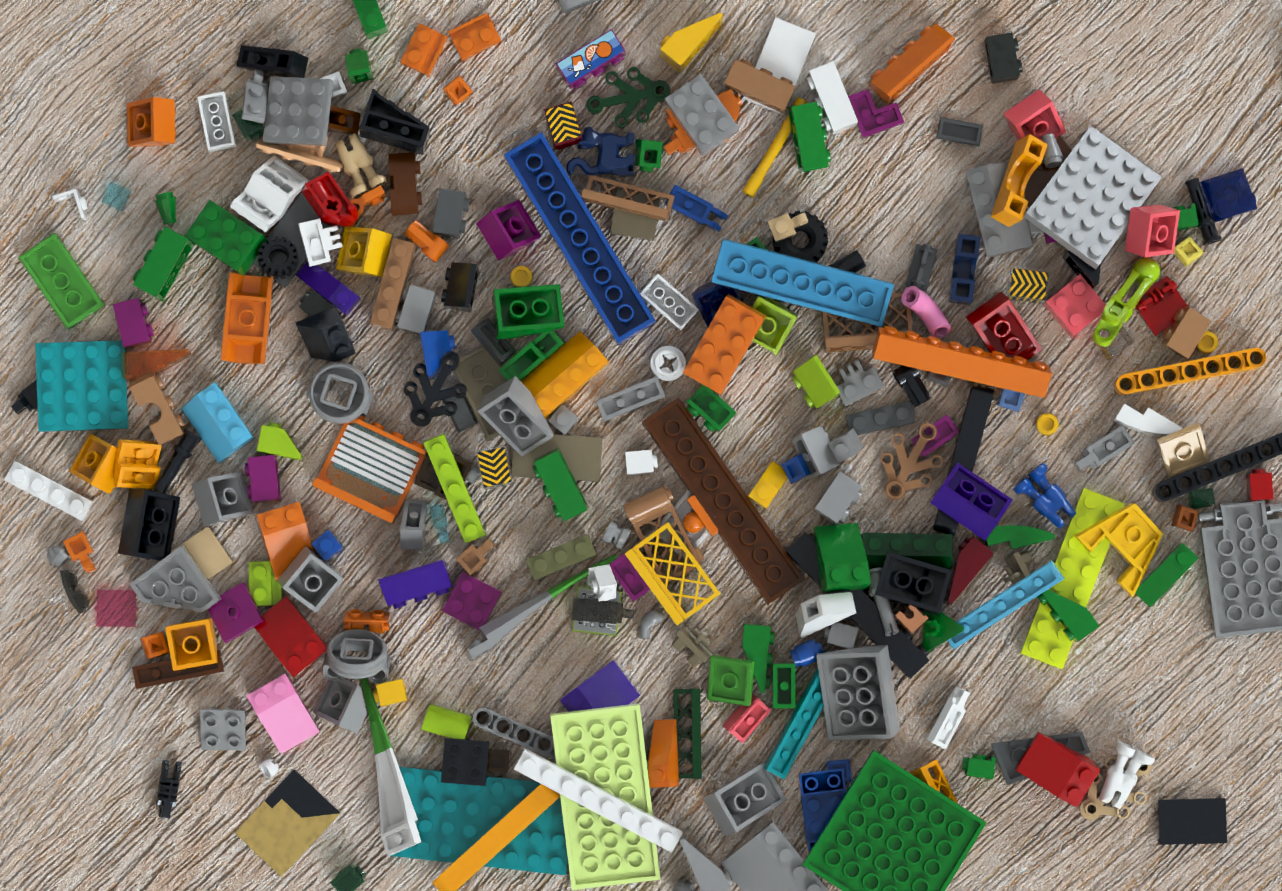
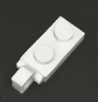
M957 686L954 688L927 738L928 741L943 749L947 748L966 712L964 706L970 694L969 692Z

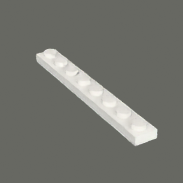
M525 748L514 766V770L671 853L683 834L681 830Z

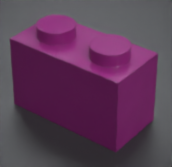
M135 298L113 304L123 347L129 349L152 343L151 337L154 336V331L151 323H147L146 315H149L146 302L142 303L140 298Z
M277 456L249 457L248 463H245L246 477L250 476V485H247L248 498H252L254 503L281 500Z

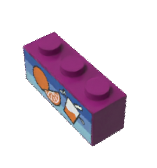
M611 29L557 62L556 68L570 89L573 87L578 89L587 83L586 79L591 76L596 78L603 74L607 66L611 64L615 66L624 60L623 57L626 55V51Z

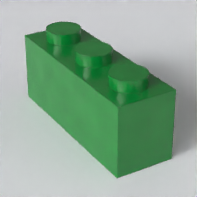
M810 102L787 107L799 172L829 167L828 162H831L829 149L825 147L824 140H827L825 128L821 126L820 119L823 118L821 106H818L817 102Z
M559 447L534 460L533 470L537 478H542L545 484L542 486L546 496L548 498L551 497L555 503L552 507L558 518L562 517L563 521H566L588 510V504Z

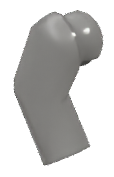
M656 609L651 610L641 618L639 638L650 639L651 626L664 620L663 612Z

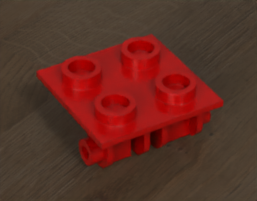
M1168 276L1152 285L1136 305V309L1154 336H1157L1173 325L1175 322L1174 316L1180 308L1188 307L1176 289L1177 284L1174 280L1171 281Z

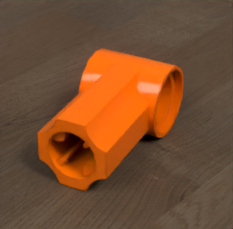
M417 220L404 233L435 263L450 247L441 237L431 233Z

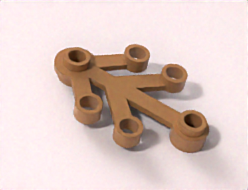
M927 422L921 425L919 428L920 437L909 457H907L904 447V435L895 433L891 437V442L896 448L901 471L896 476L892 464L894 461L892 453L884 452L881 455L880 461L884 465L888 477V482L884 487L888 498L899 500L905 496L907 490L918 487L926 488L932 484L933 479L929 474H923L919 479L906 482L905 480L910 473L932 467L940 468L943 465V457L938 454L933 455L931 459L916 462L927 441L934 439L937 434V428L934 424ZM926 427H930L932 429L931 435H926L924 433V429ZM900 436L902 442L899 444L895 443L894 437ZM889 455L891 457V462H884L883 456ZM938 457L941 460L940 465H934L932 462L933 458ZM928 477L930 483L927 485L923 484L922 478ZM893 485L899 486L900 491L898 493L892 491Z

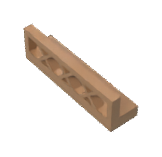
M589 175L586 189H583L581 198L585 202L668 222L675 196ZM593 181L603 183L606 190L602 193L591 191ZM618 187L623 188L627 196L624 198L612 196L611 191ZM638 193H644L649 201L643 204L633 201L632 197ZM659 198L669 200L666 209L655 207L653 202Z

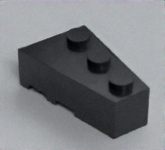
M372 89L359 128L360 137L424 155L430 137V127L410 113L403 111L391 100H387L378 94V91Z

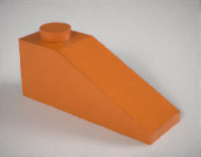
M676 719L654 720L648 760L650 788L679 786Z

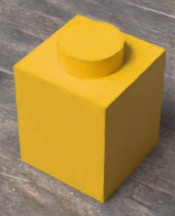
M404 679L377 684V689L373 690L376 703L380 702L381 707L408 701Z

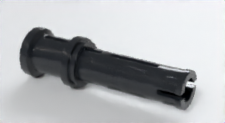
M1199 178L1186 181L1185 184L1187 185L1192 204L1195 203L1199 224L1197 228L1201 230L1204 239L1202 242L1203 246L1221 241L1222 237L1218 235L1215 218L1210 215Z
M184 429V435L178 445H174L172 457L153 485L155 489L166 494L186 458H191V452L196 443L202 439L187 429Z

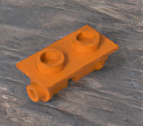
M359 609L346 611L343 619L344 630H365V625H369V631L385 633V631H389L388 620L390 612H384L383 610L362 612Z

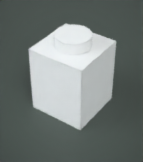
M652 450L625 452L627 476L654 473L653 468H658L657 454L652 455Z

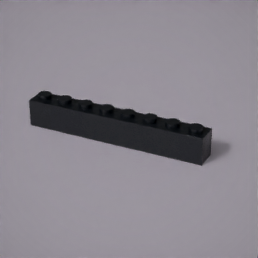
M805 532L786 550V553L821 588L815 536L812 533L808 535ZM866 589L825 592L826 594L852 593L856 613L849 616V618L875 645H888L890 660L908 679H911L929 661L926 657L929 653L921 645L918 647L914 645L911 641L913 637L907 630L903 629L901 631L899 629V633L895 635L891 633V636H885L875 598L872 597L870 599L864 593Z

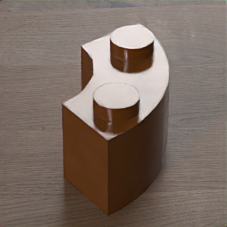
M415 152L389 154L392 215L418 214V205H422V192H418L417 174H421L420 161H416Z

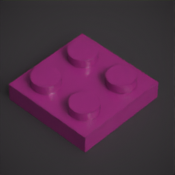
M462 572L442 611L479 630V627L486 624L502 592Z

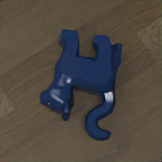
M592 127L584 128L582 138L578 142L579 145L577 147L578 149L597 147V164L591 167L582 158H572L566 166L568 174L573 175L574 168L579 166L588 175L612 174L619 177L634 176L632 165L634 164V154H628L627 157L619 156V148L633 145L634 133H627L625 137H621L613 133L599 134Z

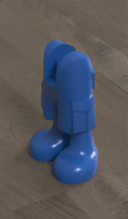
M1042 462L1028 476L1040 486L1044 494L1041 495L1035 489L1027 476L1013 490L1017 494L1024 493L1034 500L1032 506L1039 514L1048 518L1056 527L1062 528L1065 523L1056 512L1061 508L1071 519L1076 515V512L1066 499L1062 489L1057 484L1051 485L1045 475L1048 467Z

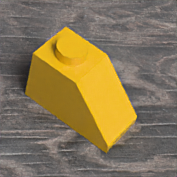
M772 461L748 495V498L766 510L788 478L784 469Z

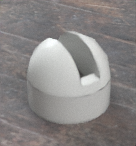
M267 759L259 765V769L266 778L271 779L278 772L279 766L278 763L274 764L273 759Z

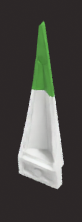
M362 678L361 682L370 721L376 761L380 835L386 855L390 856L421 843L415 823L418 819L367 678Z

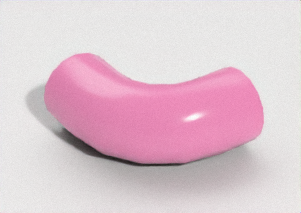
M910 286L904 290L901 298L902 303L916 313L925 324L931 336L940 339L950 333L951 326L947 318L929 295L916 286Z

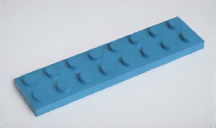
M724 238L722 239L711 278L712 283L880 327L883 325L894 288V283Z

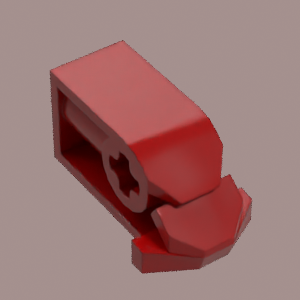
M329 171L304 185L302 194L322 222L328 225H341L344 227L353 226L357 222L356 206L351 204Z

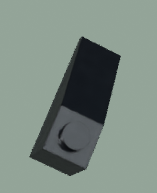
M241 45L236 66L249 70L258 69L264 73L283 77L304 78L309 58L290 50Z

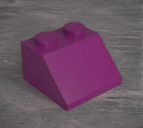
M520 200L489 212L476 223L498 261L517 253L542 237Z

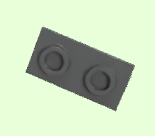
M916 244L906 287L916 286L922 291L927 292L938 249L932 248L931 245Z

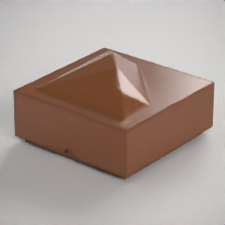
M1177 504L1171 526L1193 532L1199 511Z

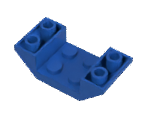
M843 768L799 774L808 853L846 794Z

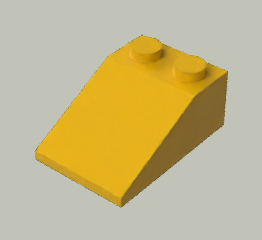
M721 13L715 14L674 32L671 37L667 35L660 43V57L681 74L723 24V15Z

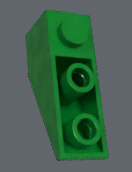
M1046 590L1037 596L1043 605L1047 603L1052 611L1049 613L1055 622H1061L1065 627L1063 632L1070 641L1074 639L1075 642H1079L1100 626L1086 607L1061 595Z
M744 624L742 649L747 660L755 661L754 678L760 693H765V689L770 688V676H766L767 667L772 666L773 654L768 652L769 645L774 644L775 632L771 631V626Z

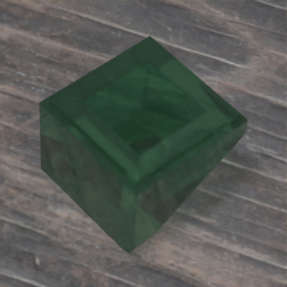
M1212 488L1191 491L1188 494L1189 505L1192 509L1215 505Z

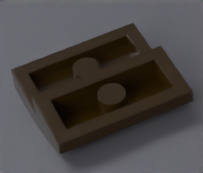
M452 452L465 481L473 463ZM427 453L414 484L432 491L434 495L447 500Z

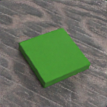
M718 655L710 656L707 700L750 706L755 661Z

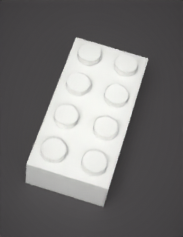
M223 91L197 97L208 151L214 152L237 147L226 93Z
M659 274L640 293L646 302L680 331L699 312L695 305Z

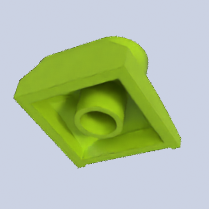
M759 295L753 308L767 315L753 342L777 355L798 315L774 300Z

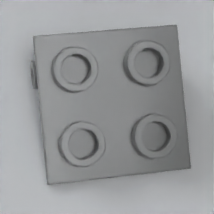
M200 709L201 749L246 751L245 720L247 719V711L242 709Z

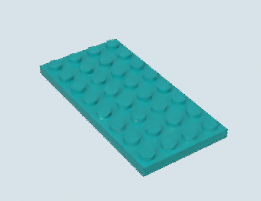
M399 767L418 819L415 823L421 843L390 856L454 863L536 789L540 783L487 776L486 786L441 783L442 771ZM559 797L484 866L567 875L568 856L561 798Z

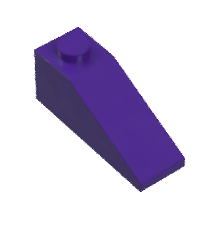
M307 261L296 274L299 279L334 307L337 306L338 310L346 316L351 313L361 300L358 295L319 265L309 267Z

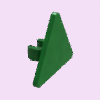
M924 612L928 619L923 623V648L927 652L933 650L963 632L964 626L942 612L940 617Z

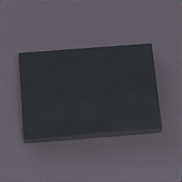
M1226 798L1158 800L1159 845L1227 843Z

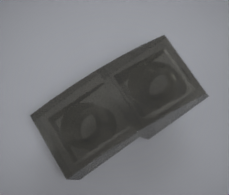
M61 570L63 587L71 604L78 613H87L86 608H89L88 595H84V591L81 590L75 591V587H78L76 574H73V570Z

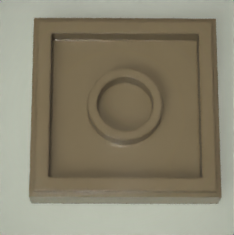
M617 190L616 197L624 198L627 196L625 191ZM638 193L632 197L633 201L643 204L649 201L645 194ZM660 198L653 202L655 207H659ZM614 209L610 234L654 241L657 219Z

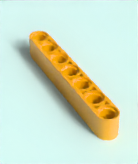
M1251 348L1127 373L1115 380L1114 390L1117 394L1126 396L1255 370L1265 364L1266 354L1260 348ZM1251 353L1259 356L1260 361L1258 364H1253L1250 361ZM1230 357H1233L1238 361V367L1236 369H1233L1228 365V360ZM1208 362H1213L1216 365L1217 370L1215 373H1210L1207 370L1206 365ZM1186 366H1191L1195 370L1194 377H1188L1185 374ZM1165 370L1173 374L1171 382L1164 380L1163 372ZM1143 375L1151 377L1152 383L1150 386L1142 384L1141 377ZM1121 379L1129 381V390L1125 391L1120 388L1119 382Z
M540 784L440 874L432 884L439 891L458 890L560 797V794Z

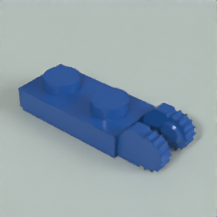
M674 185L670 192V195L675 196L672 209L701 225L705 224L707 227L720 232L722 227L708 220L707 217L711 212L718 218L726 220L728 215L713 207V204ZM668 199L664 203L665 206L668 204Z

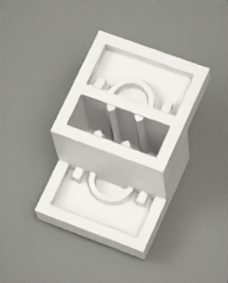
M274 155L253 173L244 192L233 200L230 207L237 211L239 215L244 216L255 224L257 228L267 232L286 214L296 195L304 189V185L310 180Z

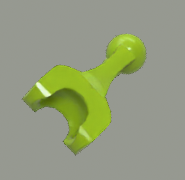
M1143 257L1134 263L1126 281L1120 290L1110 298L1101 314V320L1092 335V340L1095 343L1107 347L1116 338L1124 322L1128 321L1132 316L1143 294L1158 280L1160 266L1156 260L1150 257ZM1135 282L1139 283L1140 286L1127 303H1123L1122 300ZM1101 330H1107L1110 336L1103 338L1099 333Z

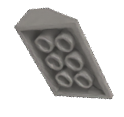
M888 645L862 646L816 655L829 741L890 739L900 731Z
M773 821L720 863L742 891H828L815 873L802 865L803 858Z

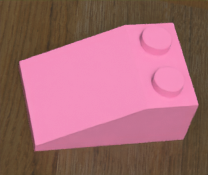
M284 674L246 695L281 754L320 732L289 674Z

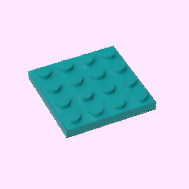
M122 340L35 343L39 432L128 429L126 358Z

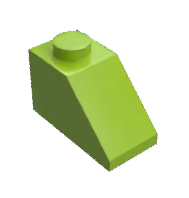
M268 422V426L262 425L257 447L258 452L303 461V455L287 431L281 429V424Z

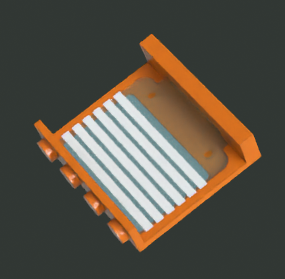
M360 415L351 422L343 423L318 478L315 477L312 486L394 524L427 455V451L423 450L424 445L414 440L411 444L404 441L405 436L395 431L392 434L383 431L385 427L376 422H372L371 425L364 422L365 417Z

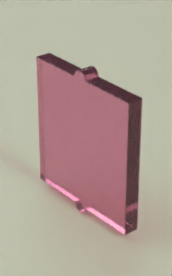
M97 590V606H95V610H97L96 626L136 627V611H138V607L136 606L137 595L134 590Z

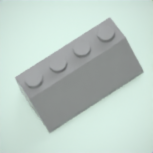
M1009 161L966 170L986 254L990 258L1033 247L1027 219L1023 217L1022 221L1008 227L990 217Z

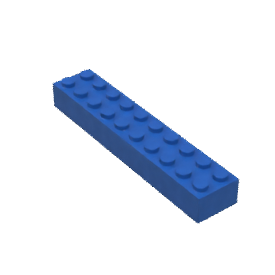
M543 133L537 134L505 153V160L616 344L619 346L654 325L656 320Z

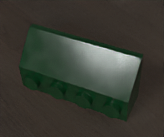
M862 533L869 570L879 567L883 568L887 552L951 570L953 534Z

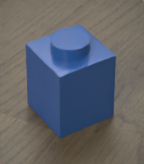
M327 530L311 543L326 562L330 561L344 549L343 545L330 530Z

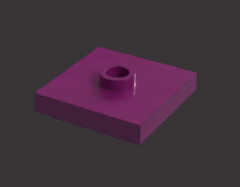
M244 582L220 595L221 600L208 609L225 643L232 641L264 622Z

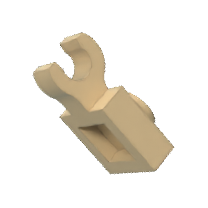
M786 213L768 221L775 242L796 235L794 228L808 223L805 213L799 214L792 219Z

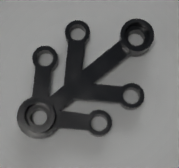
M448 351L443 354L441 359L442 368L432 386L427 376L426 365L422 363L415 365L413 374L416 378H419L426 397L423 404L417 394L418 386L415 382H407L403 389L405 395L409 396L413 409L410 413V419L415 425L424 427L431 422L433 417L444 414L446 416H454L456 414L457 405L452 401H448L444 406L431 408V406L436 401L454 396L461 399L466 395L467 388L462 383L440 391L449 372L455 370L459 365L460 358L457 353ZM446 361H452L453 365L450 366L446 364ZM421 368L424 373H418L416 369ZM407 387H413L414 391H409ZM460 388L464 392L460 394L456 391V389ZM451 406L454 411H448L446 407ZM422 414L425 418L420 419L417 415Z

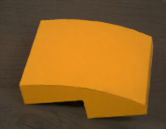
M119 439L115 458V486L155 489L153 485L158 480L161 470L157 464L162 444L159 445L156 441Z

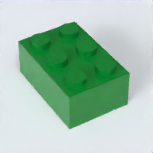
M210 199L185 234V237L242 276L246 274L257 258L259 248H262L261 244L263 242L267 243V238Z
M164 227L163 231H158L154 239L156 244L152 250L149 249L143 259L145 264L142 269L136 271L133 277L135 281L133 285L161 302L167 296L194 246L188 238L167 227Z

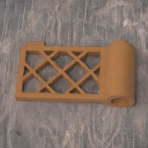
M661 486L623 505L641 541L647 538V536L643 535L640 526L649 523L656 526V531L659 527L663 526L660 524L662 516L671 511L675 519L672 526L676 533L683 535L685 539L684 544L686 545L687 543L692 555L700 565H703L701 560L704 557L699 547L694 548L672 504V500L675 498L670 488L665 489L664 486ZM659 517L657 523L652 522V520ZM676 523H677V525H678L680 531H678V530L675 529ZM670 533L667 543L659 541V543L670 544L672 534ZM654 537L652 540H650V541H651V542H656L655 537ZM643 545L648 556L653 558L654 555L651 551L653 545ZM665 547L662 558L658 556L656 558L665 559L668 547ZM674 548L681 551L677 561L680 562L684 551L683 549ZM656 561L655 570L657 574L663 575L661 571L663 562H660V565H658ZM672 564L676 567L671 576L679 577L683 575V570L679 572L677 570L678 567L684 568V565ZM686 567V573L695 569L696 567ZM661 578V580L665 584L666 578Z

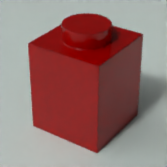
M1254 469L1252 474L1246 475L1247 499L1249 501H1269L1274 499L1272 473H1265V469Z

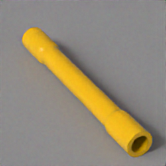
M797 97L792 106L808 102ZM788 114L757 169L742 190L749 197L754 198L763 182V178L791 132Z

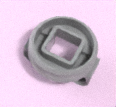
M332 363L322 367L315 375H312L306 397L309 398L314 411L322 419L335 424H343L355 420L360 415L367 417L374 394L369 393L368 383L364 375L357 368L346 363ZM332 379L353 386L347 407L326 401Z
M352 629L337 634L327 645L323 665L324 676L331 681H338L343 677L350 679L369 677L374 683L386 682L390 669V654H387L385 641L377 634L363 629ZM346 650L369 651L367 658L346 656Z

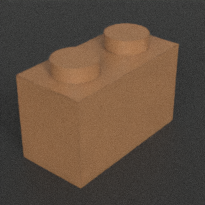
M1184 306L1183 309L1180 308L1174 316L1175 322L1171 328L1168 327L1163 333L1161 344L1179 356L1189 359L1212 321L1191 307Z

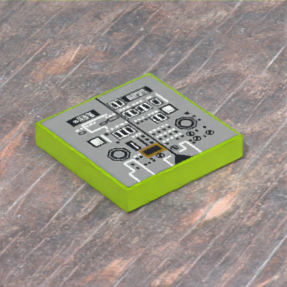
M577 587L572 631L616 636L622 592L616 591L615 599L598 601L596 593H592L591 588Z

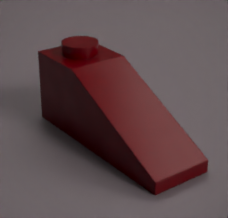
M974 536L970 540L966 537L958 547L961 551L957 554L946 601L949 605H952L994 554Z

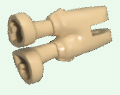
M356 133L348 136L351 146L354 148L353 150H348L349 148L343 139L335 143L344 166L343 171L353 179L354 187L350 190L349 195L352 199H358L362 197L361 195L370 191L360 174V168L365 172L371 189L380 185L383 188L389 181L386 175H378L373 169V156L369 155Z

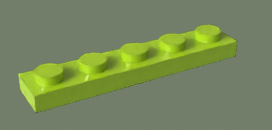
M445 433L425 440L423 443L464 542L468 543L486 536Z

